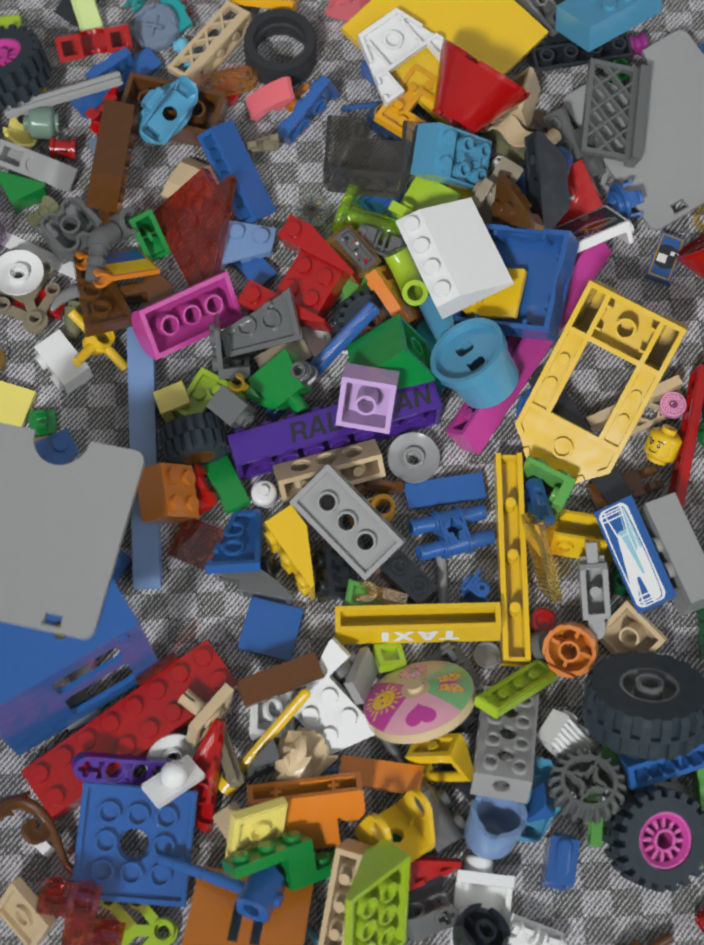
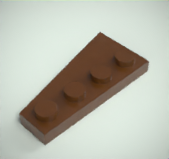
M75 255L73 257V266L85 337L132 327V312L115 281H112L104 288H97L93 283L87 282L85 280L86 270L81 271L76 267V263H82L84 258L78 259Z

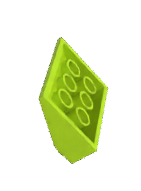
M382 839L374 846L369 847L363 854L346 896L344 945H404L406 943L411 855L386 839Z

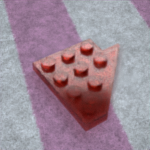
M202 168L153 211L169 249L189 286L220 272L237 181L235 176L228 175L217 185L209 169Z

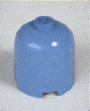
M477 795L471 804L464 829L465 841L470 850L479 857L488 860L502 859L509 855L517 844L526 825L528 814L524 803Z

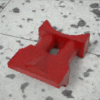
M118 87L109 90L103 101L109 99L121 102ZM104 102L96 109L90 107L84 113L92 120L89 129L97 136Z
M195 464L193 472L195 474V485L199 491L197 499L199 501V516H201L218 504V494L210 489L203 476L207 474L204 466Z

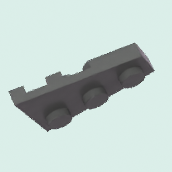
M291 288L283 291L278 297L266 302L261 308L250 315H246L221 332L226 358L303 340Z

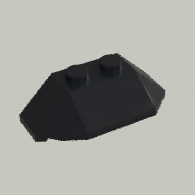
M535 131L524 137V145L526 146L524 153L526 198L532 205L529 210L532 214L540 216L543 225H545L544 229H553L570 209L571 194L568 190L569 168L566 164L565 155L541 131Z

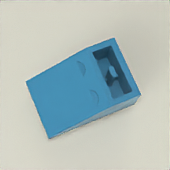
M441 122L419 123L410 175L428 181L473 190L479 179L484 180L487 177L492 141Z

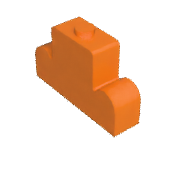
M361 771L247 785L248 807L284 796L288 802L283 834L290 830L302 832L312 839L314 850L340 845L338 818L353 822L360 819L365 813Z

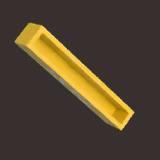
M500 602L335 606V635L341 645L500 641L501 639Z

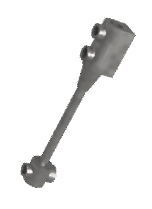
M352 649L348 650L351 656L332 674L339 683H345L356 658V654ZM379 738L394 762L409 764L396 743ZM424 779L421 792L427 797L432 807L436 841L432 850L437 855L464 836L462 830L465 828V822L458 812L452 815L447 808L451 801L443 789L436 791ZM414 797L416 805L424 813L421 802Z

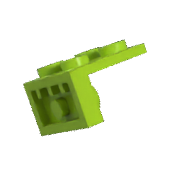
M415 177L401 202L398 203L393 200L388 210L395 218L401 219L419 209L460 200L461 195L441 183Z

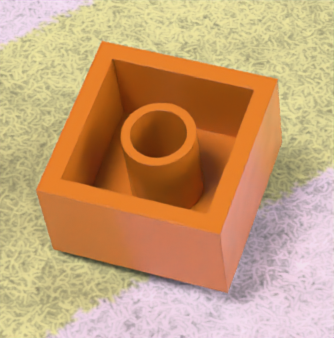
M157 463L144 467L137 490L142 523L176 524L200 518L198 510L199 501L195 489V474L192 465Z

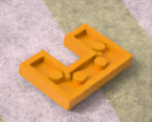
M416 63L399 83L405 90L404 95L388 107H385L383 104L373 120L414 147L418 124L427 122L411 113V111L417 105L421 96L434 103L435 96L427 92L433 89L434 83L429 80L426 81L424 89L422 85H418L419 91L415 96L413 95L417 89L415 83H409L407 88L404 86L416 70L437 83L435 75Z

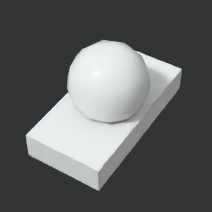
M187 754L178 761L172 760L167 762L162 767L161 772L142 783L141 789L155 806L160 809L202 781L205 774Z

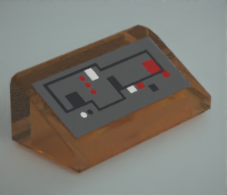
M350 224L343 226L326 240L360 279L382 262L381 258Z

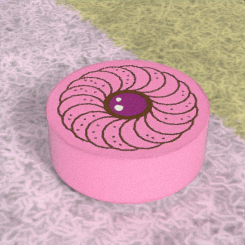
M668 392L660 400L659 411L667 419H678L686 410V400L677 392Z

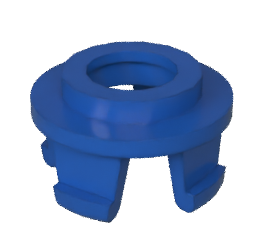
M632 179L625 180L622 185L617 182L611 184L607 194L608 206L629 220L631 217L638 219L644 214L642 211L631 214V208L644 202L641 190L625 192L624 187L634 183Z

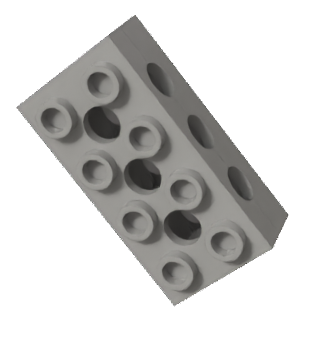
M327 464L289 501L365 581L370 579L407 542L333 464ZM327 495H332L335 499V506L331 510L327 509L324 505V499ZM346 514L354 518V526L351 529H347L343 525V518ZM364 534H369L373 538L374 543L370 549L362 545L361 539Z
M484 685L483 692L492 686ZM534 694L497 719L480 709L470 794L527 804L533 783L539 694ZM507 729V730H510L511 732H504V731H502V730Z

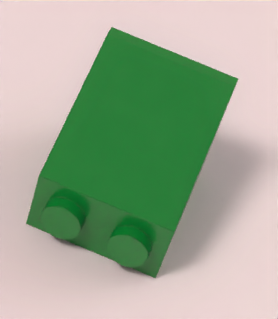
M396 314L347 345L348 363L400 371L397 390L432 382L436 379L430 368L431 353L428 342L399 314Z

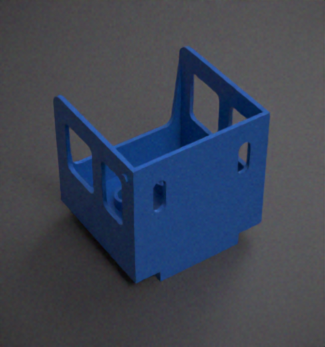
M111 578L97 630L89 639L81 640L72 637L58 639L53 633L0 622V738L18 756L146 681L161 669V664L144 631L113 578ZM47 614L44 623L57 626L61 623L63 617ZM113 648L120 650L115 657L60 689L54 688L53 685L57 681ZM123 665L130 667L131 675L102 693L70 707L65 702L72 695Z

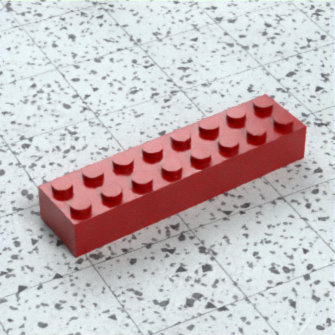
M206 639L24 768L21 773L49 815L58 821L81 805L83 781L76 778L71 769L72 759L78 753L96 752L147 756L150 747L157 740L168 734L181 733L188 728L190 722L196 717L178 703L179 698L182 694L185 695V691L188 688L208 703L225 683L234 689L233 695L238 692L236 679ZM85 761V764L79 767L82 772H85L87 767L92 766H90L88 761ZM117 762L110 763L106 767L105 773L108 775L116 774L120 769V764Z

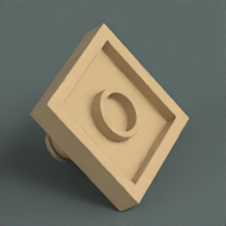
M225 683L208 703L203 701L189 688L185 691V695L182 694L179 698L178 703L196 716L188 726L185 741L193 750L203 740L213 721L222 718L229 710L234 689Z
M19 876L10 883L0 899V916L24 945H40L57 921L48 910L50 906L57 903V897L54 893L49 897L47 896L52 892L49 888H45L36 896Z

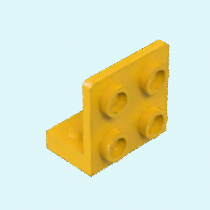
M507 268L514 282L513 285L462 310L470 318H473L474 314H479L482 318L517 319L527 271L525 269Z

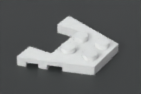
M395 8L359 33L357 37L385 107H388L402 97L405 91L390 73L425 48H428L434 57L440 61L441 46L444 41V37L438 33H431L423 27L422 23L398 8Z
M335 637L328 642L319 660L325 678L306 686L310 690L311 696L294 715L305 728L315 730V732L321 734L325 739V744H328L330 755L375 735L368 726L364 709L354 703L350 694L332 676L351 656Z

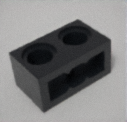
M400 549L380 567L379 576L394 591L399 592L398 594L408 604H427L437 594L438 586Z

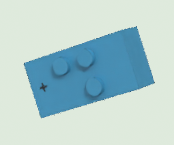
M565 0L556 6V31L587 52H590L661 13L662 0Z

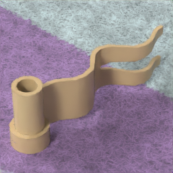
M512 114L501 116L491 123L493 125L486 126L479 131L486 133L491 129H497L510 145L517 148L526 147L524 145V137L533 133L525 130ZM554 128L550 129L546 134L543 133L554 145L562 138L560 132Z

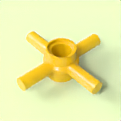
M74 308L68 316L85 333L82 315ZM115 331L84 337L82 341L83 349L72 359V363L80 367L91 355L97 356L104 353L122 372L128 367L127 361L112 347L115 341Z

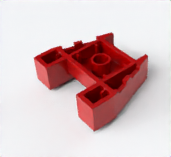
M290 214L277 236L286 248L298 253V256L275 292L250 279L237 302L246 312L251 314L261 308L266 302L273 300L281 295L283 291L291 288L300 326L331 333L332 328L324 319L347 280L359 286L362 282L350 266L311 224Z

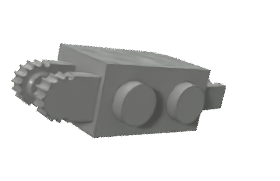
M586 541L585 556H579V562H577L580 613L583 621L587 620V627L592 630L597 640L604 638L603 636L606 632L604 631L605 619H611L608 566L604 555H598L597 542Z

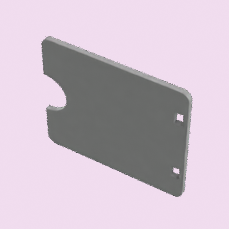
M677 30L642 50L641 53L646 65L651 66L642 159L634 168L625 167L624 162L602 158L604 166L617 183L622 185L627 179L634 181L633 184L624 187L625 192L642 191L644 202L634 208L637 212L642 211L644 213L641 218L648 228L653 231L664 229L704 205V54L684 30ZM602 75L598 76L600 81L604 80ZM608 81L603 84L611 95L619 91L616 85ZM586 84L566 95L563 102V107L578 129L582 128ZM598 88L592 92V97L598 104L606 100ZM622 93L614 98L621 109L628 105V101ZM609 102L601 107L608 118L617 113ZM596 111L590 114V120L595 127L604 122ZM620 116L611 121L619 132L625 129L626 124ZM607 125L598 130L606 141L614 137V134ZM593 135L594 144L596 148H598L601 146V144ZM617 139L609 144L614 152L623 154V146ZM682 201L686 207L674 213L671 207Z
M0 423V622L87 640L97 630L145 466L144 457L137 450L90 441L87 450L77 460L64 465H54L44 461L38 455L35 447L37 432L34 429ZM47 614L63 617L61 627L44 623Z

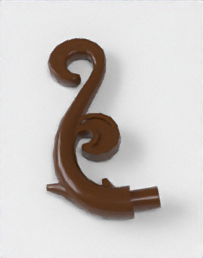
M26 791L0 798V821L5 816H14L15 814L12 812L14 810L25 811L34 816L35 818H31L23 823L21 836L32 845H39L49 837L61 864L68 874L72 876L74 865L70 863L66 855L57 826L45 808L29 798L31 792ZM36 821H38L40 825L39 829L36 828ZM76 844L68 848L67 852L69 855L75 853Z

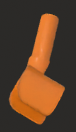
M305 83L294 92L295 99L285 106L288 112L294 111V106L298 102L297 99L310 88L308 83Z

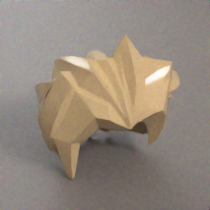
M299 726L296 731L289 730L288 733L283 732L282 737H280L277 745L280 758L278 761H275V773L272 778L278 781L318 777L338 758V755H329L328 744H325V739L320 733Z

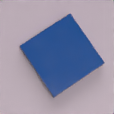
M251 596L237 649L285 662L290 661L294 652L304 609Z

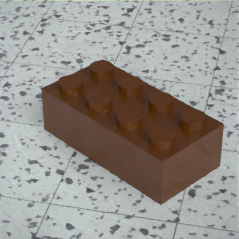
M130 72L121 102L135 105L133 115L139 117L143 109L141 102L149 90H155L157 87H162L174 81ZM197 86L198 102L194 106L190 120L181 131L169 140L202 147L197 136L225 121L228 111L227 94ZM167 107L162 112L163 117L168 121H172L177 117V112L172 107Z
M109 99L104 100L85 207L116 213L117 204L123 203L126 188H122L121 185L126 186L129 170L124 169V166H130L132 152L127 151V148L133 149L135 134L130 133V131H136L138 116L133 115L135 105Z

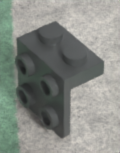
M214 315V323H209L210 346L216 347L212 348L213 372L218 371L219 380L230 379L234 382L240 381L235 377V373L243 374L245 379L246 377H251L249 353L231 358H226V354L223 353L220 316Z

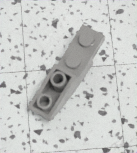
M0 139L1 167L71 193L79 169Z

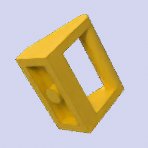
M447 733L430 741L410 745L405 757L411 764L425 767L424 779L427 782H471L473 766L466 740L460 733ZM432 763H451L457 771H434Z

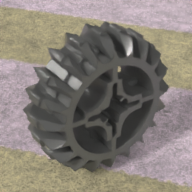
M578 748L575 750L574 756L567 752L564 755V760L559 758L556 761V767L551 769V778L548 781V786L552 788L550 789L549 796L556 799L554 801L555 808L563 807L562 816H566L568 813L572 814V822L582 818L585 826L588 824L589 819H592L594 824L597 825L600 823L601 818L607 822L611 814L615 815L618 813L619 806L623 805L625 800L623 796L626 793V786L623 785L625 775L618 774L620 765L611 766L612 757L604 760L602 758V751L598 752L597 755H592V751L589 748L585 754H582ZM577 770H587V771H586V772H578ZM598 775L605 781V783L598 778ZM591 779L590 789L588 788L586 794H583L584 785ZM568 790L574 792L577 799L574 798ZM588 801H597V802H599V803L590 804V803H587V802H588Z

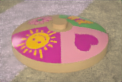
M446 661L417 662L399 668L377 682L370 690L364 703V714L370 730L377 737L397 744L422 743L441 737L459 726L469 716L474 707L476 691L469 673L456 664Z

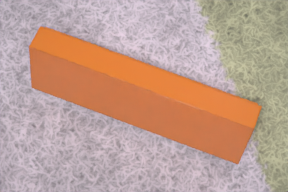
M342 755L338 774L361 771L363 788L406 794L413 788L422 791L425 767Z

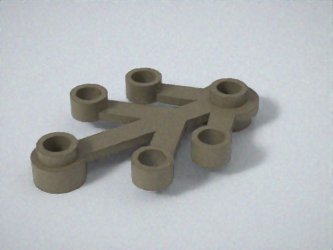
M11 248V249H9L7 252L12 251V250H20V249H18V248ZM42 262L44 269L48 268L50 271L44 273L41 284L34 291L25 295L13 296L0 290L1 294L23 303L26 311L11 306L8 298L0 297V305L7 304L5 308H0V314H7L22 321L24 329L32 334H40L45 331L49 322L46 314L54 299L61 293L60 286L57 283L47 284L45 287L46 296L36 308L35 299L47 280L54 276V268L50 262ZM50 290H57L54 294L49 293ZM33 319H39L37 322H31Z

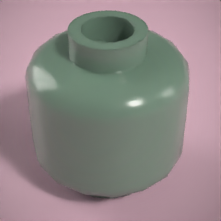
M50 106L31 108L28 115L23 117L24 130H29V134L33 139H50L55 137L61 131L60 113H56L55 109Z

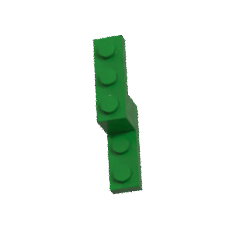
M290 830L276 839L263 840L257 846L250 849L237 850L231 856L221 859L223 871L236 880L277 864L278 871L284 876L285 886L294 892L331 877L335 849L314 855L312 839L298 830Z

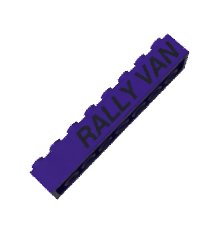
M434 381L397 390L389 434L337 426L336 417L339 401L333 406L326 408L323 406L314 407L309 410V413L302 415L296 413L287 415L283 420L274 423L273 421H265L253 429H237L232 432V435L227 436L237 475L240 481L274 472L273 465L371 439H375L378 442L440 423L442 403Z

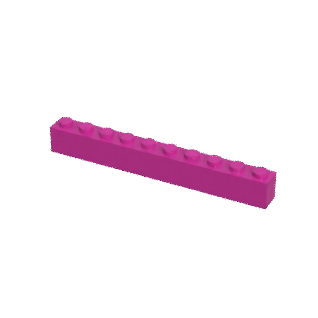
M605 242L577 253L559 332L573 313L589 280L596 278L611 255L612 251ZM508 336L506 339L508 351L519 370L518 383L514 391L504 401L493 407L475 409L464 402L445 431L463 451L481 453L554 341Z

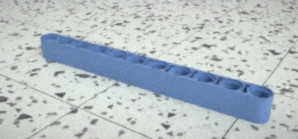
M127 327L129 447L132 450L139 451L144 457L145 466L159 463L157 403L153 392L157 391L156 360L150 358L142 349L135 336L133 327ZM137 491L131 510L134 590L162 588L161 523H142Z

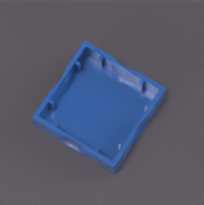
M484 223L506 268L525 269L527 271L517 319H487L496 322L504 336L557 342L579 241L568 230L544 229V231ZM463 310L453 314L454 325L472 319ZM474 314V317H473V318H482V317H481L479 314Z

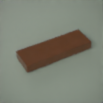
M314 651L236 680V685L246 709L323 680L325 677Z

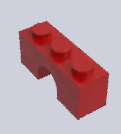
M128 22L55 35L60 63L84 59L86 56L99 53L111 54L124 47L128 50L133 49Z

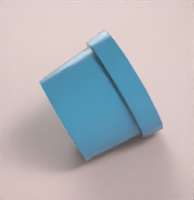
M472 318L454 325L439 338L431 352L430 368L432 373L446 387L453 389L472 408L486 409L498 405L514 391L518 383L519 370L508 351L506 338L499 325L490 319Z

